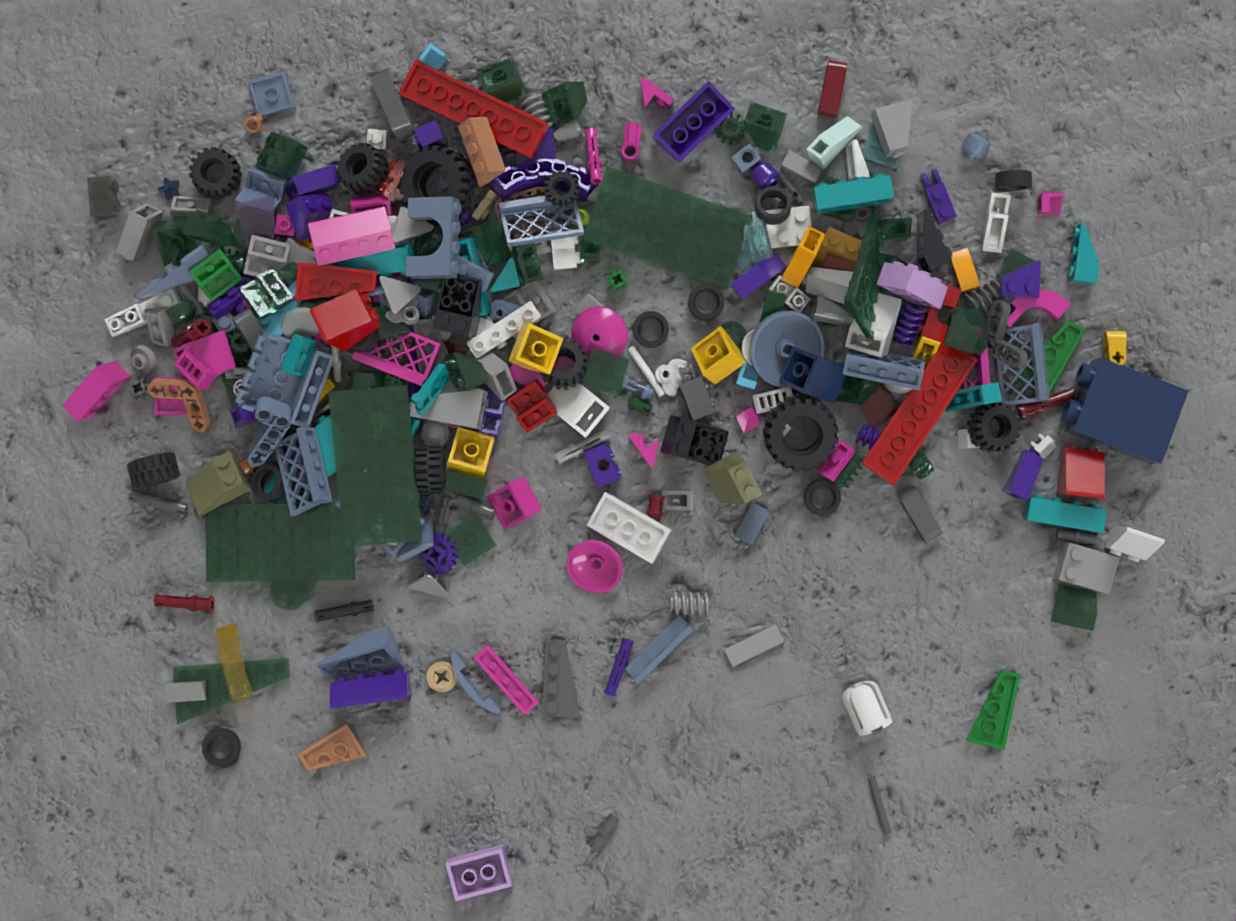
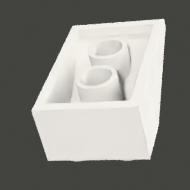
M1111 526L1105 548L1110 549L1109 553L1121 556L1122 553L1128 555L1127 559L1139 562V560H1147L1164 544L1165 539L1129 527Z

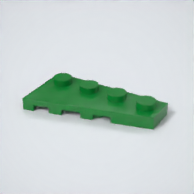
M1070 320L1044 345L1049 393L1086 330ZM1027 366L1021 376L1030 381L1034 376V372ZM1020 377L1017 379V381L1023 383L1024 385L1027 384Z
M1000 669L966 741L1005 749L1021 674Z

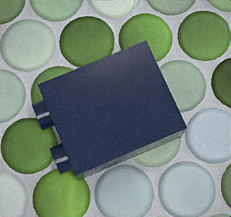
M1103 358L1091 360L1090 364L1082 363L1074 381V384L1081 386L1076 401L1069 399L1062 411L1061 420L1068 422L1064 432L1149 464H1162L1189 390Z

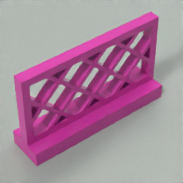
M379 320L382 328L379 336L385 335L388 344L378 348L377 343H375V350L369 353L354 351L352 359L419 386L425 384L442 344ZM393 330L398 331L400 339L390 342L387 333ZM414 337L418 345L408 349L405 339ZM402 341L405 351L396 355L392 345ZM432 344L435 346L434 351L426 356L422 347ZM390 347L393 356L383 359L380 351ZM419 348L423 358L413 362L410 352ZM407 354L411 363L401 366L397 358ZM425 361L427 365L425 373H419L415 364Z

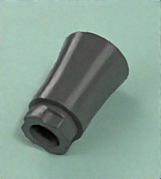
M817 295L810 318L812 322H824L849 327L853 320L854 308Z

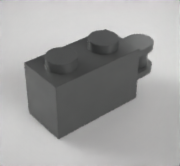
M691 363L687 367H679L678 372L682 382L677 383L689 418L696 420L715 413L713 409L715 403L712 396L709 397L707 389H709L706 379L695 375ZM691 374L692 378L686 380L685 375Z

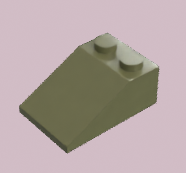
M230 451L212 459L185 483L199 516L251 490L238 458Z

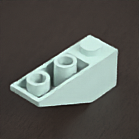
M847 116L820 134L807 148L810 160L822 169H825L862 129V126Z

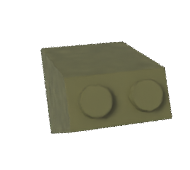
M737 451L703 469L720 503L746 504L762 495L747 463Z

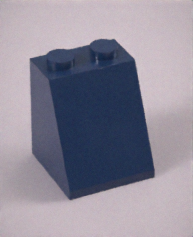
M793 346L779 382L802 393L835 403L846 375L843 374L844 365Z

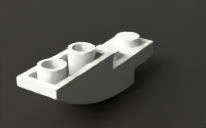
M174 288L141 304H135L104 320L111 336L114 337L146 325L145 309L168 307L170 313L182 307L183 304L177 290Z

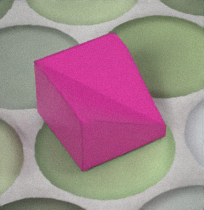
M752 407L735 416L743 434L761 424Z

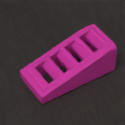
M187 350L183 351L174 365L198 389L207 390L216 377V374ZM188 359H189V360H190L189 363L187 364L186 367H184V365L186 364V362H187Z

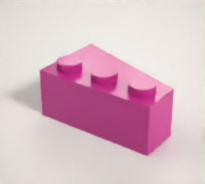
M116 360L96 366L62 406L77 422L85 419L88 421L95 415V411L104 405L131 376Z

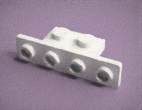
M529 301L469 340L467 345L476 358L481 357L496 347L499 350L508 344V339L511 337L517 338L522 325L535 322L541 315L532 301Z

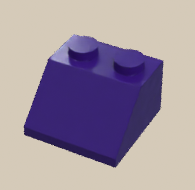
M328 193L299 196L285 204L298 241L311 239L308 223L328 219L333 209Z

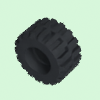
M360 142L357 145H351L350 149L344 150L345 153L341 154V159L337 162L338 168H336V172L338 173V179L356 195L364 196L366 194L369 196L372 192H378V188L384 186L383 183L387 181V175L390 172L388 169L390 166L386 157L369 143L365 142L363 144Z
M211 147L210 150L204 148L203 153H196L198 157L196 159L193 157L191 160L193 165L189 166V169L192 171V173H189V176L192 178L191 182L200 192L212 198H224V195L230 196L232 190L236 191L238 189L236 185L241 183L239 177H242V172L239 170L241 167L229 152L222 148ZM215 163H222L225 167L224 177L216 183L208 182L206 177L208 168Z
M562 337L563 341L557 357L567 356L571 358L575 363L574 366L568 371H558L553 367L549 375L541 372L540 375L543 376L545 383L548 382V386L553 387L555 385L558 390H560V387L568 390V386L576 387V383L580 384L582 378L585 377L587 355H585L584 348L581 349L579 342L575 344L574 339L570 338L567 341L566 337Z
M997 402L981 405L974 410L975 413L970 414L971 420L967 422V425H970V428L967 429V432L971 433L970 440H974L973 444L976 447L980 446V450H986L987 452L1011 448V445L1017 442L1015 438L1020 437L1018 430H1021V426H1019L1018 422H1021L1020 417H1016L1018 413L1015 410L1011 411L1012 407L1010 405L1005 406V403ZM992 417L998 421L1000 426L999 434L996 438L991 435L988 428Z
M441 445L417 446L415 450L414 473L416 489L419 494L443 493L445 490L446 464L444 449Z
M173 452L142 457L127 464L132 487L137 489L169 482L181 476L176 456Z

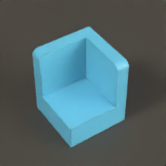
M431 43L419 57L420 62L438 71L441 70L448 60L446 54Z
M745 363L740 367L735 385L750 390L755 389L758 375L751 365Z

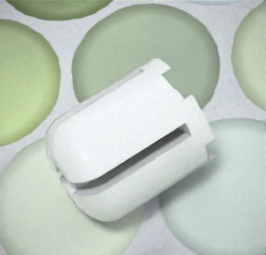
M874 681L855 683L842 694L843 703L859 736L871 734L872 730L881 726L885 728L893 722L879 686Z

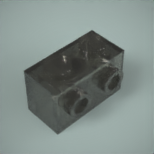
M112 176L88 177L90 216L95 219L119 217L118 211L121 210L120 201L117 200V192H119L118 181Z

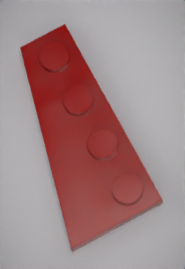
M298 262L294 301L342 296L353 290H358L362 293L373 292L376 289L377 271L329 265L318 266V264Z

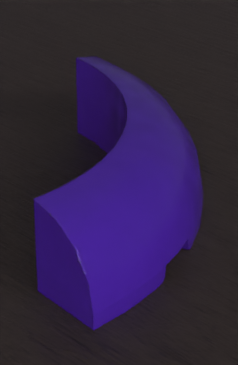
M555 159L526 160L522 164L506 167L505 172L491 180L494 190L503 201L522 190L540 186L544 187L549 174L553 175L552 172L556 171L557 173L559 170H562V172L568 170L570 174H574L575 178L577 177L580 188L578 198L583 202L588 200V196L599 185L591 183L590 172L582 167L577 168L568 165L565 161ZM559 182L555 186L556 189L566 192L570 190L566 182Z

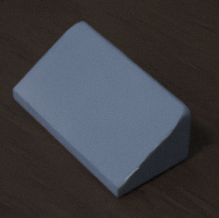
M752 502L734 536L752 545L770 511Z

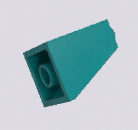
M324 414L316 421L318 425L314 427L327 477L332 475L360 451L359 447L354 446L347 438L349 436L348 433L338 427L336 424L337 420L332 414L328 417Z

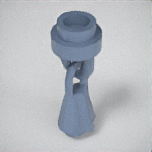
M614 371L609 375V382L612 385L636 391L642 394V399L650 400L654 391L650 385L641 386L637 382L625 377L619 371Z

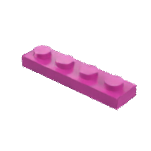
M489 645L474 657L478 664L524 715L539 703L538 699Z

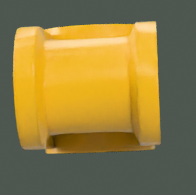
M1125 331L1104 332V359H1109V361L1119 365H1123L1126 362L1127 335ZM1113 356H1115V358H1118L1117 362L1116 360L1112 359Z

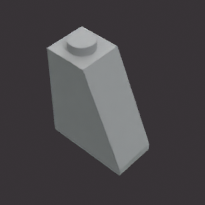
M911 99L876 108L871 115L886 158L891 156L893 158L900 157L908 147L912 109Z
M148 203L130 211L116 252L121 254L123 258L133 261L142 256L163 211Z
M809 267L808 274L806 273L803 278V285H806L807 293L819 295L845 305H851L855 272Z
M471 350L466 353L471 367L501 401L517 391L508 365L493 352L488 351L479 358H476Z

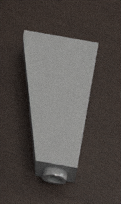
M478 389L439 394L425 414H417L415 410L416 405L412 401L409 403L408 412L410 417L481 430L488 392Z

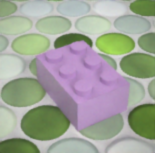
M893 261V264L884 262L877 285L911 303L941 308L948 289L946 285L941 283V279L930 277V273L918 270L919 267L913 264L904 266L903 263Z
M503 844L449 858L446 861V868L455 901L512 886L513 879Z

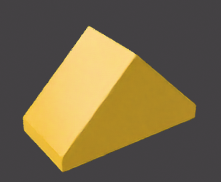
M921 336L917 339L911 357L925 360V369L936 354L941 342Z

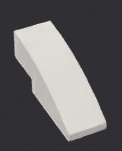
M989 191L982 251L1002 253L1011 194L1008 192Z

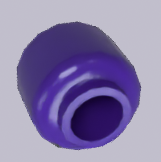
M758 162L752 167L753 171L750 178L760 190L778 184L779 173L769 162Z

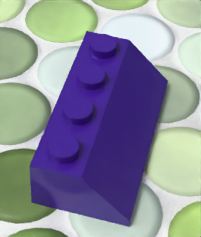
M708 81L653 134L652 139L667 154L680 163L735 108Z
M404 668L392 670L390 674H385V671L374 672L373 676L366 677V674L354 675L353 679H347V676L337 677L335 681L330 683V709L408 698L412 694L409 671H404Z

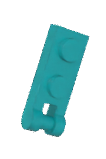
M439 363L425 384L422 385L420 391L412 395L411 399L413 404L416 405L415 410L417 414L422 415L429 410L450 380L445 364Z

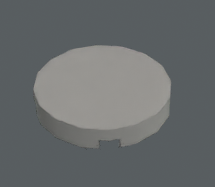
M296 308L293 312H288L281 320V329L284 336L292 339L293 334L296 333L312 338L317 334L319 330L309 312L310 308Z

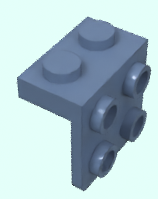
M250 168L247 174L246 186L235 198V204L245 209L258 211L262 215H271L284 199L287 180Z

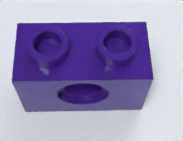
M436 120L415 129L417 135L414 136V139L421 151L426 146L444 147L447 145Z
M606 444L584 452L598 488L620 480L618 476L622 474L618 464L614 465L611 458L615 456L611 446L606 447ZM600 460H607L609 462V468L606 471H601L598 468Z

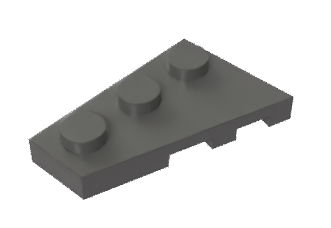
M433 318L420 319L414 323L415 334L442 344L430 375L439 363L446 365L449 375L458 374L438 329L432 328ZM432 344L423 346L425 355L432 354L435 346ZM416 349L417 360H419L423 356L420 349ZM425 361L418 363L419 373L424 374L427 368Z

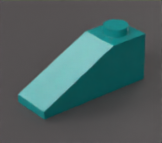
M999 383L978 385L958 390L946 407V412L1001 402Z

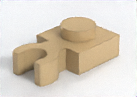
M489 190L484 200L481 201L473 213L472 218L477 222L486 220L490 214V205L497 197L495 192Z

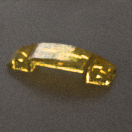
M236 623L217 628L222 667L233 703L253 698L239 646L240 638Z

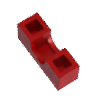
M944 284L948 289L941 307L952 310L956 307L962 290ZM925 306L924 309L927 312L924 313L925 318L921 326H918L919 334L917 338L924 336L941 342V345L949 326L942 324L938 320L937 312L939 308Z

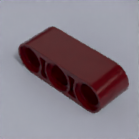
M828 60L818 114L837 118L848 63Z

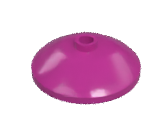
M597 306L586 309L575 319L571 338L574 339L575 344L577 342L581 344V349L584 348L587 361L604 364L615 360L623 353L628 342V329L623 318L616 311L607 307ZM594 334H598L600 340H595Z
M596 540L580 542L568 554L566 561L568 574L572 581L583 590L592 593L608 592L615 588L622 578L623 564L620 556L611 546Z

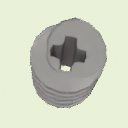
M530 92L518 98L522 102L520 106L522 109H525L524 112L545 122L550 118L549 115H543L547 111V108H541L545 102L538 101L542 94Z
M673 591L670 596L669 615H671L672 610H675L676 615L682 610L683 615L686 616L689 610L691 616H694L695 612L698 611L699 617L702 616L703 612L708 617L709 598L707 593H704L701 598L699 592H696L695 597H693L692 592H689L687 597H685L684 591H681L679 596L676 591Z

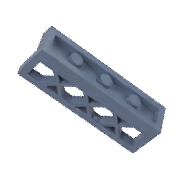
M679 614L625 669L639 684L693 628Z

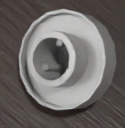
M144 345L136 346L131 350V361L138 371L149 373L155 369L156 358L152 350Z
M428 421L422 428L421 436L426 445L443 446L450 438V430L445 423Z

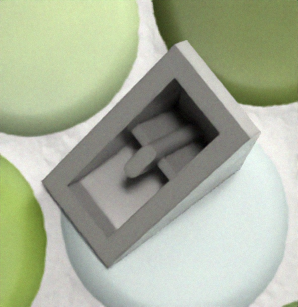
M662 491V496H665L662 510H693V491Z

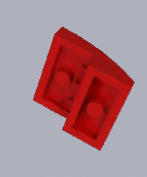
M537 378L506 399V402L517 414L516 420L527 433L557 414L552 400Z

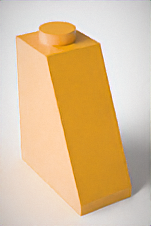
M810 226L807 227L781 280L789 285L799 287L825 236L824 233Z

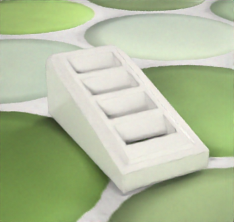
M852 140L845 146L848 180L854 181L858 177L868 179L870 178L869 171L858 141Z
M791 387L752 395L756 414L768 412L771 408L774 409L777 406L774 394H778L779 401L781 402L784 401L782 392L786 393V397L791 396L793 398ZM769 395H770L771 402H772V406H771V407H769L768 400H767V396H769ZM761 397H763L765 406L763 409H761L759 400Z

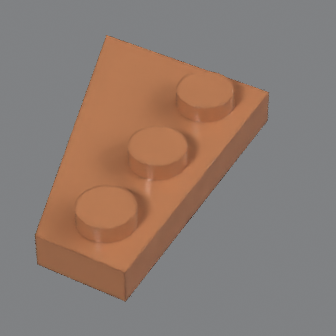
M348 723L298 754L307 771L368 756Z

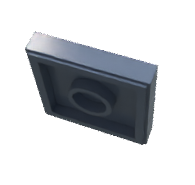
M285 70L248 81L256 112L261 114L263 118L296 109Z

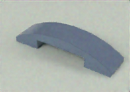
M455 649L451 653V661L461 686L480 706L493 713H501L503 709L492 695L484 699L462 671L467 663Z

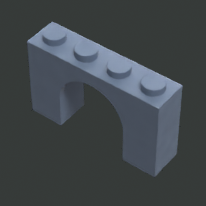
M452 196L408 198V218L415 221L436 220L442 228L443 240L439 249L431 255L406 256L407 277L413 279L457 278L459 271L457 259L460 251L458 234L461 229L459 223L461 204L458 199Z

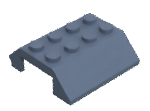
M264 332L263 336L259 335L255 349L258 350L252 353L248 367L251 369L245 372L241 384L244 386V389H239L235 402L241 408L253 412L256 409L257 399L260 397L272 398L291 407V424L309 427L335 356L314 347L304 377L289 374L283 371L281 366L291 339L278 334Z

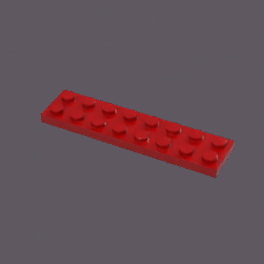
M417 60L414 61L398 92L400 96L458 124L463 123L470 117H487L497 143L530 159H533L549 127L547 122Z
M945 338L936 354L924 369L920 390L912 389L907 394L861 464L891 485H895L978 359L948 338Z

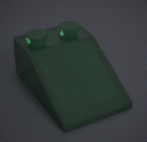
M193 214L158 221L152 228L164 266L173 263L174 266L179 267L181 259L202 245Z

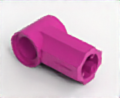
M633 122L625 123L622 158L629 164L636 162L639 158L642 125ZM629 149H632L636 152L633 156H627L625 154V152Z

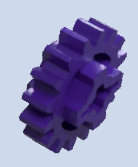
M433 533L434 546L430 547L429 551L426 549L420 552L421 556L418 559L423 560L421 567L426 565L427 572L433 570V575L438 574V572L442 575L446 571H451V566L457 565L454 560L459 558L455 554L459 548H454L453 546L456 541H449L451 536L444 538V533H440L438 536L436 533Z

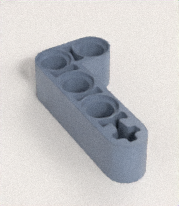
M269 397L257 399L255 418L264 424L249 445L248 463L256 467L263 465L289 429L292 409L289 405Z

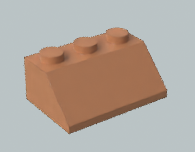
M470 117L458 126L478 185L482 187L505 172L506 169L487 117Z

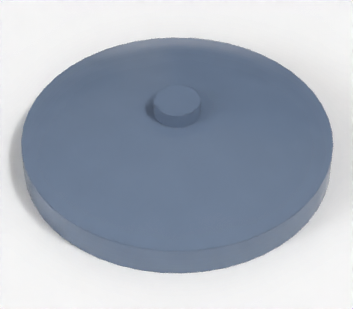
M779 311L762 320L754 330L749 345L750 361L757 375L771 385L782 388L789 387L780 383L779 380L793 346L824 357V338L818 325L812 322L808 316L796 311Z

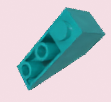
M1080 223L1074 228L1072 235L1075 242L1070 251L1072 265L1068 268L1069 282L1093 285L1098 280L1100 263L1085 223Z

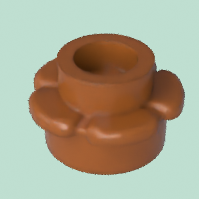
M244 457V460L239 462L246 476L251 473L254 474L253 470L256 467L250 465Z

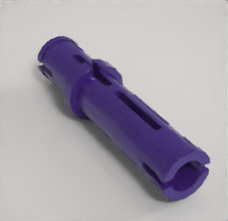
M622 638L619 651L614 656L616 659L604 693L616 696L625 665L630 660L629 654L634 641Z

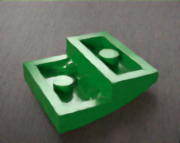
M220 248L188 271L211 302L242 280V277Z

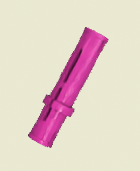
M588 128L585 130L588 153L587 168L590 170L591 183L600 184L603 178L597 130L595 128Z

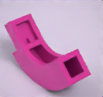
M1040 290V298L1037 299L1015 297L1009 302L1012 311L1010 310L1006 328H1010L1027 309L1035 308L1042 310L1050 318L1056 320L1060 318L1071 304L1062 296L1048 290Z

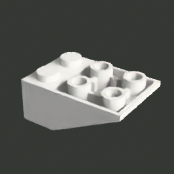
M865 289L849 328L845 347L880 358L888 355L902 299Z
M576 383L574 388L568 386V390H564V387H560V390H558L554 386L548 393L557 410V415L585 438L588 437L610 410L609 406L578 383Z

